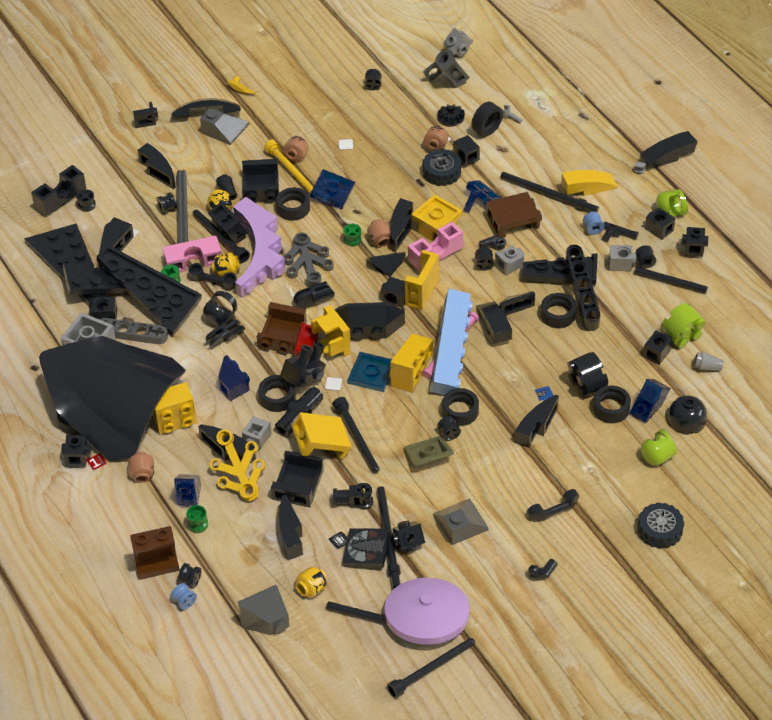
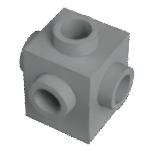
M454 27L443 42V45L447 47L446 51L450 52L452 56L456 54L462 57L473 40L463 31Z

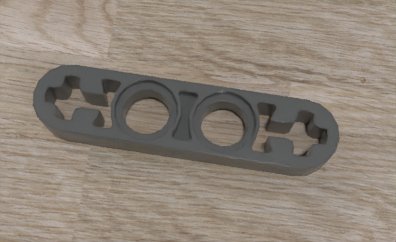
M111 318L99 319L113 325L116 339L152 344H163L168 340L167 329L161 325ZM123 327L128 329L125 332L118 331L120 328ZM139 330H145V331H146V332H145L144 334H142V335L137 334V331H139Z

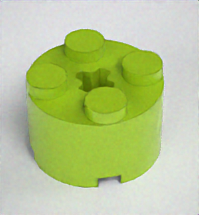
M683 303L675 307L670 312V318L667 319L665 317L661 323V330L672 338V342L682 349L687 345L688 341L692 339L697 340L702 336L701 330L706 321L690 304Z

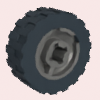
M436 149L426 154L423 159V176L426 178V181L436 186H447L457 182L461 177L462 162L460 156L451 150Z

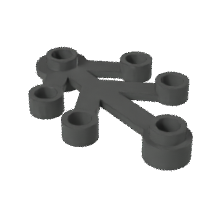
M304 232L297 233L293 238L294 246L288 253L283 255L285 265H292L287 268V277L291 279L298 276V269L305 263L308 272L307 284L309 286L322 282L321 274L315 271L312 261L322 265L325 271L333 270V261L325 259L329 256V248L311 242L308 234ZM308 248L318 252V255L309 252ZM301 250L302 254L294 262V256Z

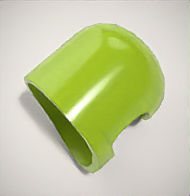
M681 189L662 192L656 198V208H661L671 216H683L688 212V203Z
M661 429L655 433V441L647 439L642 443L641 453L646 462L650 465L658 466L675 456L677 448L670 435L664 429Z

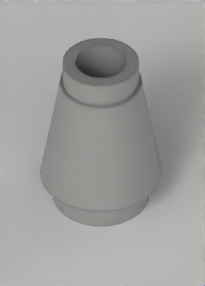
M702 351L701 353H696L694 367L698 368V370L721 371L724 361Z

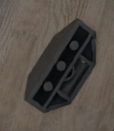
M386 302L347 303L335 309L350 329V340L387 339L405 324V309Z

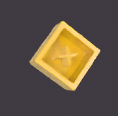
M187 382L169 387L153 412L152 416L160 435L197 424L194 399Z

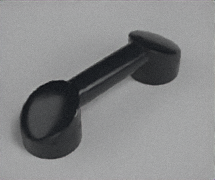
M193 263L188 268L189 275L193 280H206L224 285L225 289L233 288L237 281V276L232 272L225 273L223 277L204 273L203 267L199 263Z
M570 489L562 496L564 502L545 510L540 504H534L528 508L526 513L533 521L546 520L547 517L566 509H572L579 500V494L576 489Z

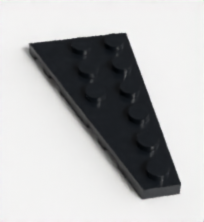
M77 223L24 238L25 243L31 246L38 256L40 255L45 263L64 280V263L94 267ZM77 294L88 306L93 305V298L107 297L106 294Z
M108 244L97 255V261L161 326H164L172 337L202 299V294Z

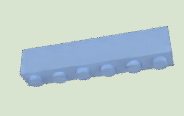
M448 289L446 294L430 392L445 395L450 390L460 386L461 379H458V374L461 375L463 363H460V360L464 358L465 348L463 343H466L468 336L465 328H468L470 317H467V315L471 312L473 303L470 302L471 294Z

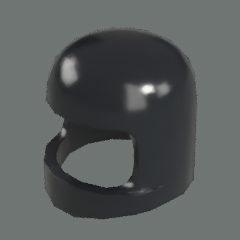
M215 292L203 308L205 319L216 326L227 320L237 310L236 299L228 292ZM222 296L231 303L233 311L222 308L217 303L215 297Z

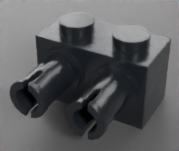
M317 341L313 342V347L302 345L299 356L285 359L280 376L296 388L320 381L324 376L326 366L320 360L325 345Z

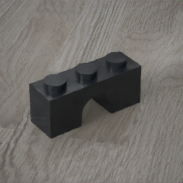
M74 165L59 173L60 180L54 189L44 183L31 192L34 208L43 215L47 216L75 197L79 191L87 189L84 173Z

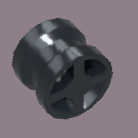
M369 69L366 71L365 87L367 89L378 90L381 87L382 74L379 70Z
M84 189L77 193L78 207L81 211L89 212L96 207L94 193L91 190Z
M171 192L166 193L164 197L159 196L156 198L159 209L163 214L167 213L169 209H177L176 200Z
M644 245L635 251L641 268L646 269L655 265L657 259L653 254L654 251L651 246Z
M486 247L476 250V267L483 271L491 269L494 266L492 250Z
M452 416L444 417L437 423V428L442 432V437L446 441L454 440L461 433L460 427L456 425V420Z
M184 563L178 574V582L189 583L191 587H196L200 581L202 569L197 566L191 567L190 564Z

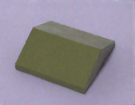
M441 436L404 446V451L412 467L454 455V451Z

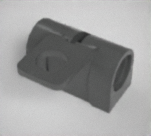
M441 51L436 56L435 62L423 71L430 81L434 80L441 73L446 74L456 88L470 78L448 51ZM437 68L435 74H429L432 69Z

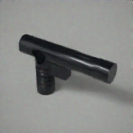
M604 222V229L607 230L602 239L605 242H608L612 235L619 237L622 234L637 239L639 236V232Z

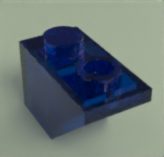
M228 355L224 356L218 376L219 387L222 393L232 401L250 391V378L246 372H242L239 369V365L235 360L232 361Z
M646 379L629 414L647 423L663 405L671 388L655 379Z
M179 474L174 478L178 505L185 507L198 505L201 491L200 476Z

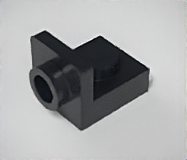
M149 102V108L133 111L135 127L141 128L156 125L155 118L158 117L157 107L153 108L152 102Z

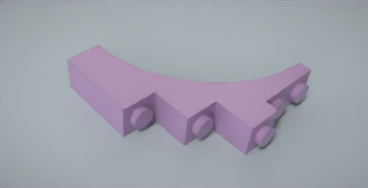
M247 197L233 206L234 215L241 221L240 224L249 232L255 243V253L251 264L235 282L236 294L241 298L250 293L258 284L264 282L267 277L274 280L285 271L284 257L278 254L282 250L281 237L275 234L278 230L277 217Z

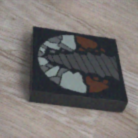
M349 528L343 558L344 567H384L390 530L384 528Z

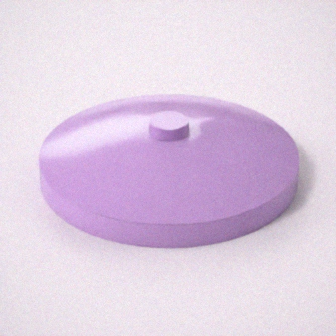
M437 578L412 579L398 585L388 595L385 602V620L391 631L406 641L425 645L443 643L456 637L466 627L469 620V602L462 590L450 582Z

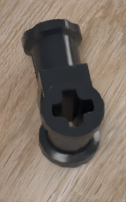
M359 483L358 485H349V490L333 488V505L350 504V508L369 509L374 503L371 496L372 487L368 483Z

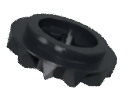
M447 104L446 107L441 106L437 117L445 125H457L464 120L465 112L461 109V106L456 107L455 104L452 106Z

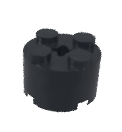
M594 352L586 353L567 362L568 368L571 371L568 377L572 384H577L578 392L582 398L598 391L604 386H608L607 374H603L601 369L603 364Z

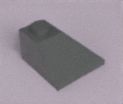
M209 108L200 118L202 134L228 145H231L249 126V122L212 108Z
M470 498L434 513L436 520L452 545L489 530Z
M277 585L238 601L242 628L272 635L283 632L286 628L290 627L289 615Z

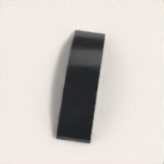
M219 98L197 99L173 110L172 117L188 116L190 114L189 108L223 106L224 112L241 111V106L232 101Z

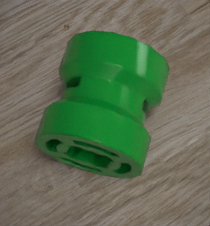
M201 505L191 506L186 512L189 530L193 533H202L208 528L206 509Z

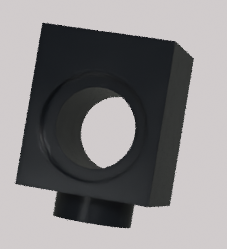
M658 207L647 215L646 230L659 239L663 240L674 231L675 218Z
M389 277L387 282L383 283L381 287L383 302L403 308L405 306V281Z
M116 297L93 298V305L89 306L91 317L96 319H117Z
M655 330L644 345L643 357L660 365L671 351L672 338Z

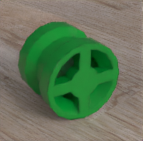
M353 223L344 227V243L351 247L359 245L362 241L361 227Z
M166 265L162 268L161 273L181 282L180 271L177 266Z

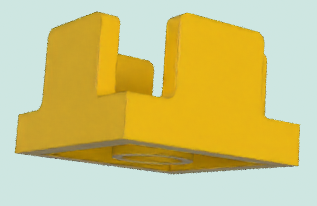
M434 194L411 214V218L419 224V234L433 241L435 233L438 234V229L451 222L457 226V220L463 215V210Z
M331 305L324 307V314L311 320V332L317 334L323 331L328 336L318 341L325 345L323 354L326 357L334 356L340 352L344 357L350 355L349 327Z

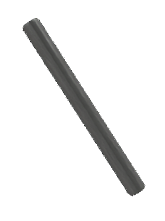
M185 170L177 171L178 244L188 242L187 175Z

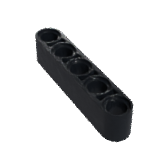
M573 244L566 249L565 262L583 327L588 331H595L600 325L601 315L583 250L579 245Z

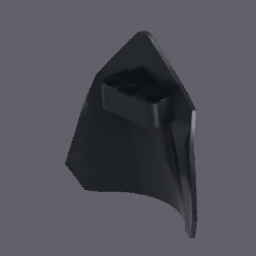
M105 336L88 338L41 352L39 355L40 365L55 410L78 433L86 435L87 441L109 461L127 459L135 455L150 418L161 398L176 380L180 379L186 371L172 357L127 345Z

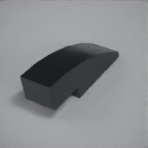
M689 131L678 133L649 147L640 153V157L648 167L678 161L680 155L694 153L698 141Z
M149 143L144 144L138 149L139 163L146 166L147 174L172 189L176 188L174 173L162 153Z
M402 198L396 204L391 219L392 252L395 253L412 229L411 214L413 213V202Z
M495 301L477 305L481 320L487 334H490L493 343L512 340V328L500 306Z
M553 395L544 400L523 418L515 430L516 444L529 448L536 434L545 435L558 409V395Z
M199 425L200 439L225 461L230 457L225 446L219 444L216 438L218 432L223 429L209 425ZM232 433L234 436V448L240 461H242L247 441ZM229 436L224 437V442L229 440ZM250 445L249 450H254L255 447ZM253 454L250 463L256 460V454Z
M287 495L282 496L279 512L280 533L285 555L288 560L303 555V547L300 540L303 537L302 524Z

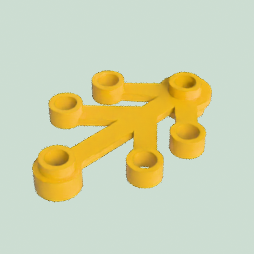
M227 429L220 430L216 437L217 441L222 446H225L233 466L222 463L219 459H212L210 461V468L216 472L223 471L237 476L241 484L232 482L225 476H221L217 480V484L222 489L229 488L239 492L240 497L245 501H253L259 495L257 481L260 473L266 469V462L262 459H256L253 462V472L248 480L246 472L253 454L257 453L259 449L258 445L254 441L247 442L245 445L246 451L242 461H240L233 445V434ZM225 436H229V440L227 442H224L223 440ZM254 444V450L250 451L249 446ZM215 462H219L218 468L213 467ZM262 462V467L257 468V463ZM226 479L227 484L225 486H221V481ZM252 488V494L247 495V490Z

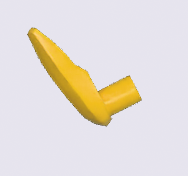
M238 76L227 81L238 92L254 95L256 93L239 83L240 78Z

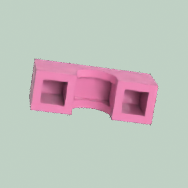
M451 222L438 229L437 237L431 244L424 238L408 245V261L418 271H421L420 253L422 250L439 254V260L463 248V231Z
M217 236L165 246L163 247L166 265L177 266L181 273L187 271L186 263L191 259H200L204 263V267L212 266L215 256L221 254V249Z

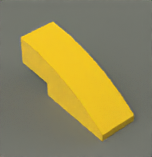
M576 170L562 173L561 184L567 195L582 192L583 196L617 189V184L612 175L606 172Z

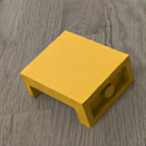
M422 250L420 253L421 274L419 277L407 275L405 279V305L419 310H423L439 281V254Z
M300 412L291 425L302 456H309L315 448L337 451L339 459H344L352 447L341 417Z

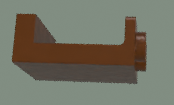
M528 192L487 202V216L499 237L505 238L507 229L531 223L534 224L536 229L540 228L542 214L540 210L536 209L535 201Z
M270 302L268 306L269 315L262 332H258L256 336L257 347L293 354L300 325L302 322L307 323L306 309Z
M171 526L130 535L139 580L180 571Z

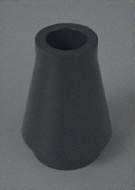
M223 174L216 179V187L219 190L226 191L231 201L235 200L238 195L232 178L227 174Z

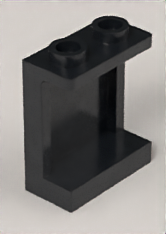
M278 160L242 161L243 199L247 197L254 203L276 202V197L279 193Z
M285 451L284 463L276 482L273 481L271 485L272 500L281 501L282 496L287 495L291 504L310 508L324 472L323 458L315 455L302 456L301 453L295 451Z

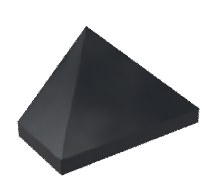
M405 252L367 257V261L391 277L406 254Z
M531 291L508 296L500 302V308L505 316L533 307L535 306V292Z

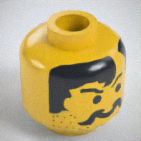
M215 190L208 197L207 202L210 210L221 201L230 211L233 208L231 198L226 191Z
M231 252L216 255L214 262H212L213 272L217 273L219 277H223L228 272L236 275L237 270H240L237 255L234 256Z
M309 567L296 577L295 586L301 596L313 598L326 588L327 577L323 570Z

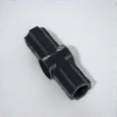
M314 386L310 387L298 400L294 399L290 402L286 413L275 424V429L280 435L285 437L293 432L291 425L300 412L312 414V410L323 400V394Z

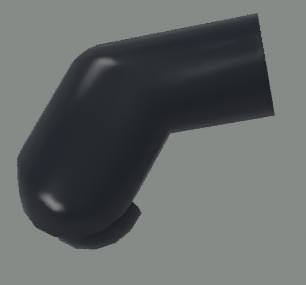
M495 235L478 242L480 248L493 247L503 249L506 246V240Z
M549 559L542 568H539L537 565H531L528 568L529 576L534 580L548 578L558 564L555 560Z

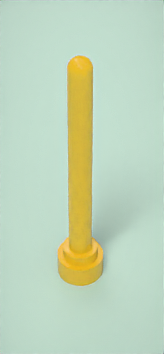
M275 140L267 141L264 145V150L269 155L275 156L313 197H317L316 189L280 152L278 143Z

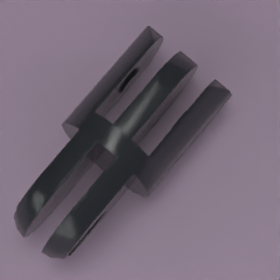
M324 281L296 292L293 296V302L299 308H306L332 299L335 293L328 283Z
M233 315L208 333L205 341L209 343L210 347H216L243 332L245 327L240 325L241 322Z

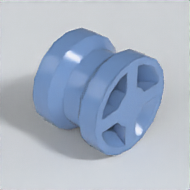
M590 212L583 218V223L589 234L595 235L603 231L605 225L599 213Z
M181 583L172 590L170 598L174 602H178V606L182 610H186L194 604L197 594L194 591H190L185 583Z

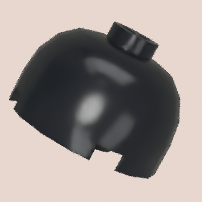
M691 395L678 397L671 403L668 410L667 418L670 422L669 425L673 430L684 435H689V432L699 433L704 429L707 422V409L704 403L699 398Z

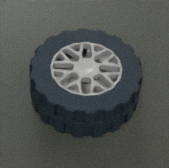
M660 502L650 504L643 509L639 515L638 533L645 544H649L653 548L662 549L674 546L680 541L683 534L684 521L683 515L680 514L678 509L673 505H668V503L663 504Z

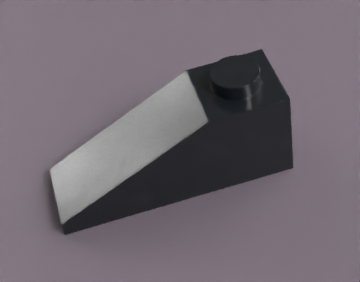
M115 217L107 223L103 230L99 253L106 244L122 251L134 238L132 224ZM99 263L100 269H104L103 266Z

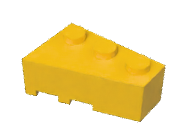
M413 333L410 335L390 362L389 378L391 379V387L413 393L422 376V370L426 368L434 352L433 339Z

